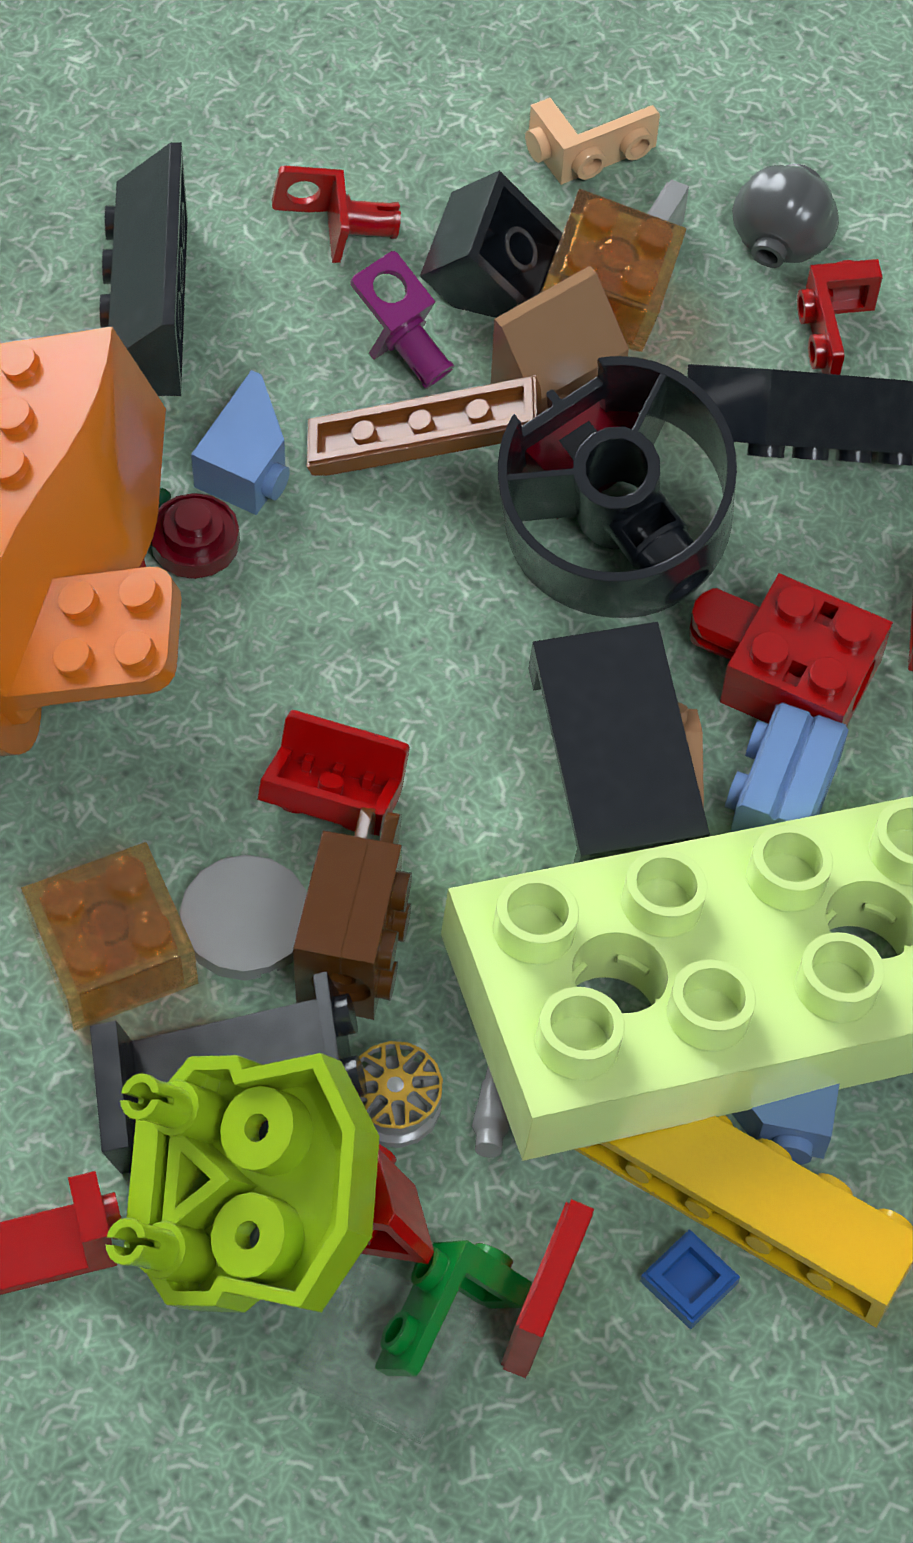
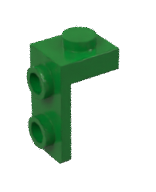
M468 1240L433 1242V1256L428 1264L416 1262L411 1273V1283L413 1286L401 1311L390 1319L383 1330L380 1339L382 1351L375 1364V1369L386 1376H417L425 1363L458 1291L489 1309L522 1308L533 1282L511 1269L513 1264L512 1258L493 1246L483 1243H476L474 1245Z

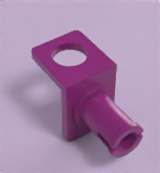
M391 251L352 277L350 285L384 328L369 352L373 360L388 350L393 351L396 349L422 382L421 385L424 389H428L453 370L452 368L455 365L447 359L423 328L426 324L425 318L435 304V300L397 252ZM382 274L396 276L405 287L404 298L396 303H388L381 300L374 291V279Z

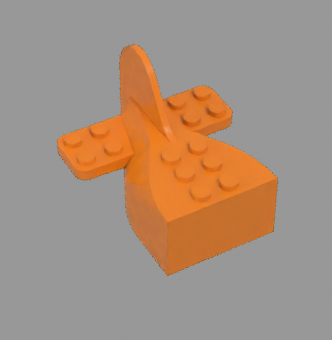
M113 327L0 343V756L20 755L32 748L40 729L41 707L151 694L169 685L176 673L182 600L181 591L166 570L150 566L139 568L147 554L157 523L166 408Z

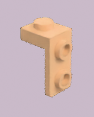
M547 98L531 105L529 130L525 134V141L534 161L537 163L544 161L561 185L577 178L587 180L599 174L604 167L626 158L632 161L638 160L645 156L652 148L656 147L660 113L651 105L577 134L553 100Z

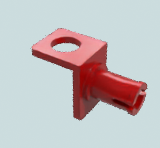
M299 166L279 167L272 196V208L279 211L327 212L332 263H341L346 240L349 235L397 239L401 222L399 202L384 203L351 200L350 195L346 194L344 170ZM304 181L312 182L319 187L314 195L306 198L294 197L287 191L291 185Z

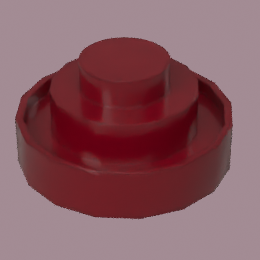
M191 493L176 496L162 504L158 509L157 523L151 541L154 558L163 569L179 577L197 579L215 575L227 568L237 555L240 532L236 514L225 502L212 495Z

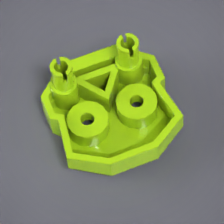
M322 1053L264 1065L238 1055L188 1057L167 1083L143 1073L128 1079L121 1093L138 1098V1103L120 1100L123 1112L129 1118L136 1120L127 1217L118 1220L108 1231L107 1238L124 1241V1247L106 1245V1251L110 1259L117 1264L140 1267L168 1306L202 1312L245 1313L258 1301L264 1300L322 1313L371 1240L373 1232L380 1136L342 1062ZM268 1120V1133L260 1141V1127ZM258 1226L259 1240L254 1247H251L250 1236L252 1231Z

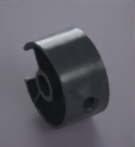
M627 356L600 357L597 360L598 376L567 397L561 399L553 389L549 390L546 393L548 406L546 411L523 426L515 414L512 415L504 432L498 457V483L505 529L512 553L524 574L537 588L555 601L571 609L595 616L609 618L642 617L670 608L687 598L708 579L722 558L732 529L737 476L736 452L729 426L723 414L710 396L693 380L669 366L652 360ZM599 402L606 413L609 411L640 413L633 429L627 427H607L597 431L591 422L587 421L559 440L574 460L573 469L522 473L523 468L526 466L525 451L596 403ZM665 421L685 432L702 448L712 462L722 487L723 498L711 523L695 541L687 532V525L660 491V457L654 447V443ZM611 482H626L638 488L635 492L622 497H610L597 491L600 487ZM577 516L581 529L595 544L608 549H621L632 566L639 570L605 572L569 563L540 544L527 530L522 521Z

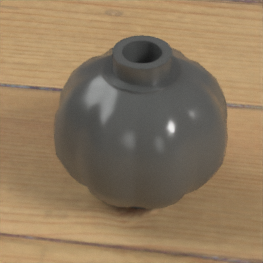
M801 164L772 165L758 171L741 187L732 208L734 226L742 242L751 249V255L755 261L770 268L780 267L784 262H804L821 253L829 246L839 226L838 209L828 185L816 171Z

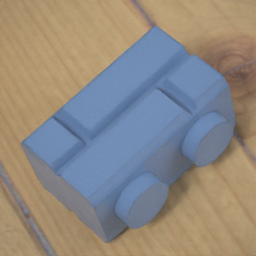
M785 703L776 705L769 724L757 721L745 754L746 757L755 759L749 775L737 771L725 803L726 808L735 810L731 832L819 815L842 756L849 731L846 724L820 715L812 717L808 711Z

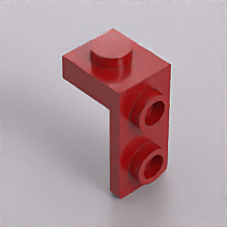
M878 259L843 260L837 263L810 265L806 289L798 291L797 310L800 323L810 324L812 334L809 336L808 353L812 369H821L822 373L841 374L845 354L835 314L875 311L883 279Z
M96 1171L68 1177L73 1204L0 1222V1295L117 1266V1263L110 1259L106 1251V1245H112V1240L107 1238V1234L112 1225L121 1219L115 1192L101 1195Z

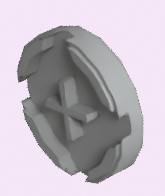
M241 855L220 859L201 870L184 892L179 912L184 941L198 964L221 977L245 981L261 978V974L270 973L276 968L279 971L294 960L293 947L307 895L306 889L291 870L270 858Z

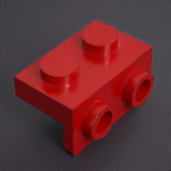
M291 710L285 718L281 747L260 779L257 800L280 806L285 811L291 813L306 814L340 824L351 831L356 830L361 807L376 809L374 835L380 836L387 812H393L401 795L410 747L407 743L297 710Z

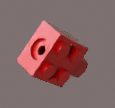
M778 573L760 607L718 588H712L702 593L694 603L689 635L692 644L730 660L727 665L720 703L768 724L776 705L785 703L808 711L812 717L820 715L846 724L847 727L882 661L893 622Z

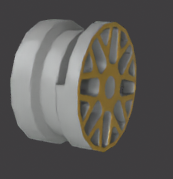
M388 1041L372 1046L359 1056L361 1063L366 1061L369 1064L363 1068L367 1095L360 1097L380 1136L379 1144L384 1147L402 1148L418 1143L433 1131L441 1114L443 1078L437 1063L425 1050L408 1042ZM386 1049H395L396 1056L386 1057ZM400 1049L409 1050L411 1053L403 1056ZM381 1051L380 1059L371 1056L373 1053ZM417 1055L422 1056L420 1063L413 1060Z

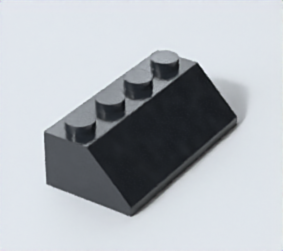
M170 142L116 182L115 205L105 206L106 240H113V249H103L102 252L103 283L111 284L110 294H100L101 328H114L158 396H181L188 233V210L182 142Z
M688 364L687 377L699 385L715 402L729 426L733 441L748 443V456L784 458L785 446H792V458L828 461L829 449H836V461L871 463L873 451L878 452V463L913 466V381L777 369Z

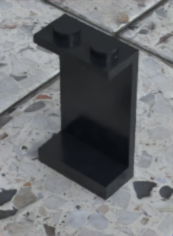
M652 622L533 641L528 669L533 691L542 690L577 846L574 863L709 837L710 832L659 623Z
M327 972L313 975L316 999L134 1041L130 1039L116 1020L90 1026L102 1153L121 1174L131 1173L136 1120L129 1118L123 1112L120 1100L138 1103V1098L122 1094L123 1086L132 1076L141 1073L154 1076L157 1080L167 1083L188 1057L238 1055L264 1065L322 1053L340 1060L359 1097L366 1096L367 1086L362 1063L358 1055L351 1056L348 1035L356 1034L358 1032L354 1005L349 993L340 995ZM268 1120L260 1127V1141L268 1133Z

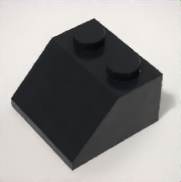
M499 170L451 192L420 277L453 308L497 318L558 284L573 242Z

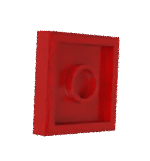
M573 1199L570 1200V1203H565L501 1362V1365L504 1366L503 1370L523 1378L528 1376L594 1214V1208Z

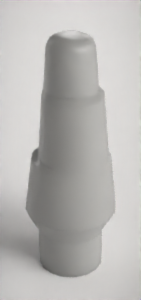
M488 1066L485 1080L481 1084L472 1128L476 1135L475 1152L480 1156L493 1158L501 1154L503 1138L508 1133L510 1127Z

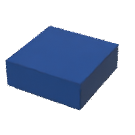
M689 1229L641 1275L640 1282L691 1330L739 1283L740 1276Z

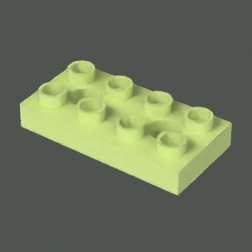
M913 796L448 888L441 936L522 1161L684 1125L713 1116L719 1117L746 1111L753 1107L839 1084V1089L913 1073ZM843 926L868 929L887 940L898 956L881 959L873 946L865 940L847 933H831L830 930ZM594 978L619 979L639 989L648 998L652 1006L639 1012L621 1013L617 1004L607 995L591 988L577 987V985Z

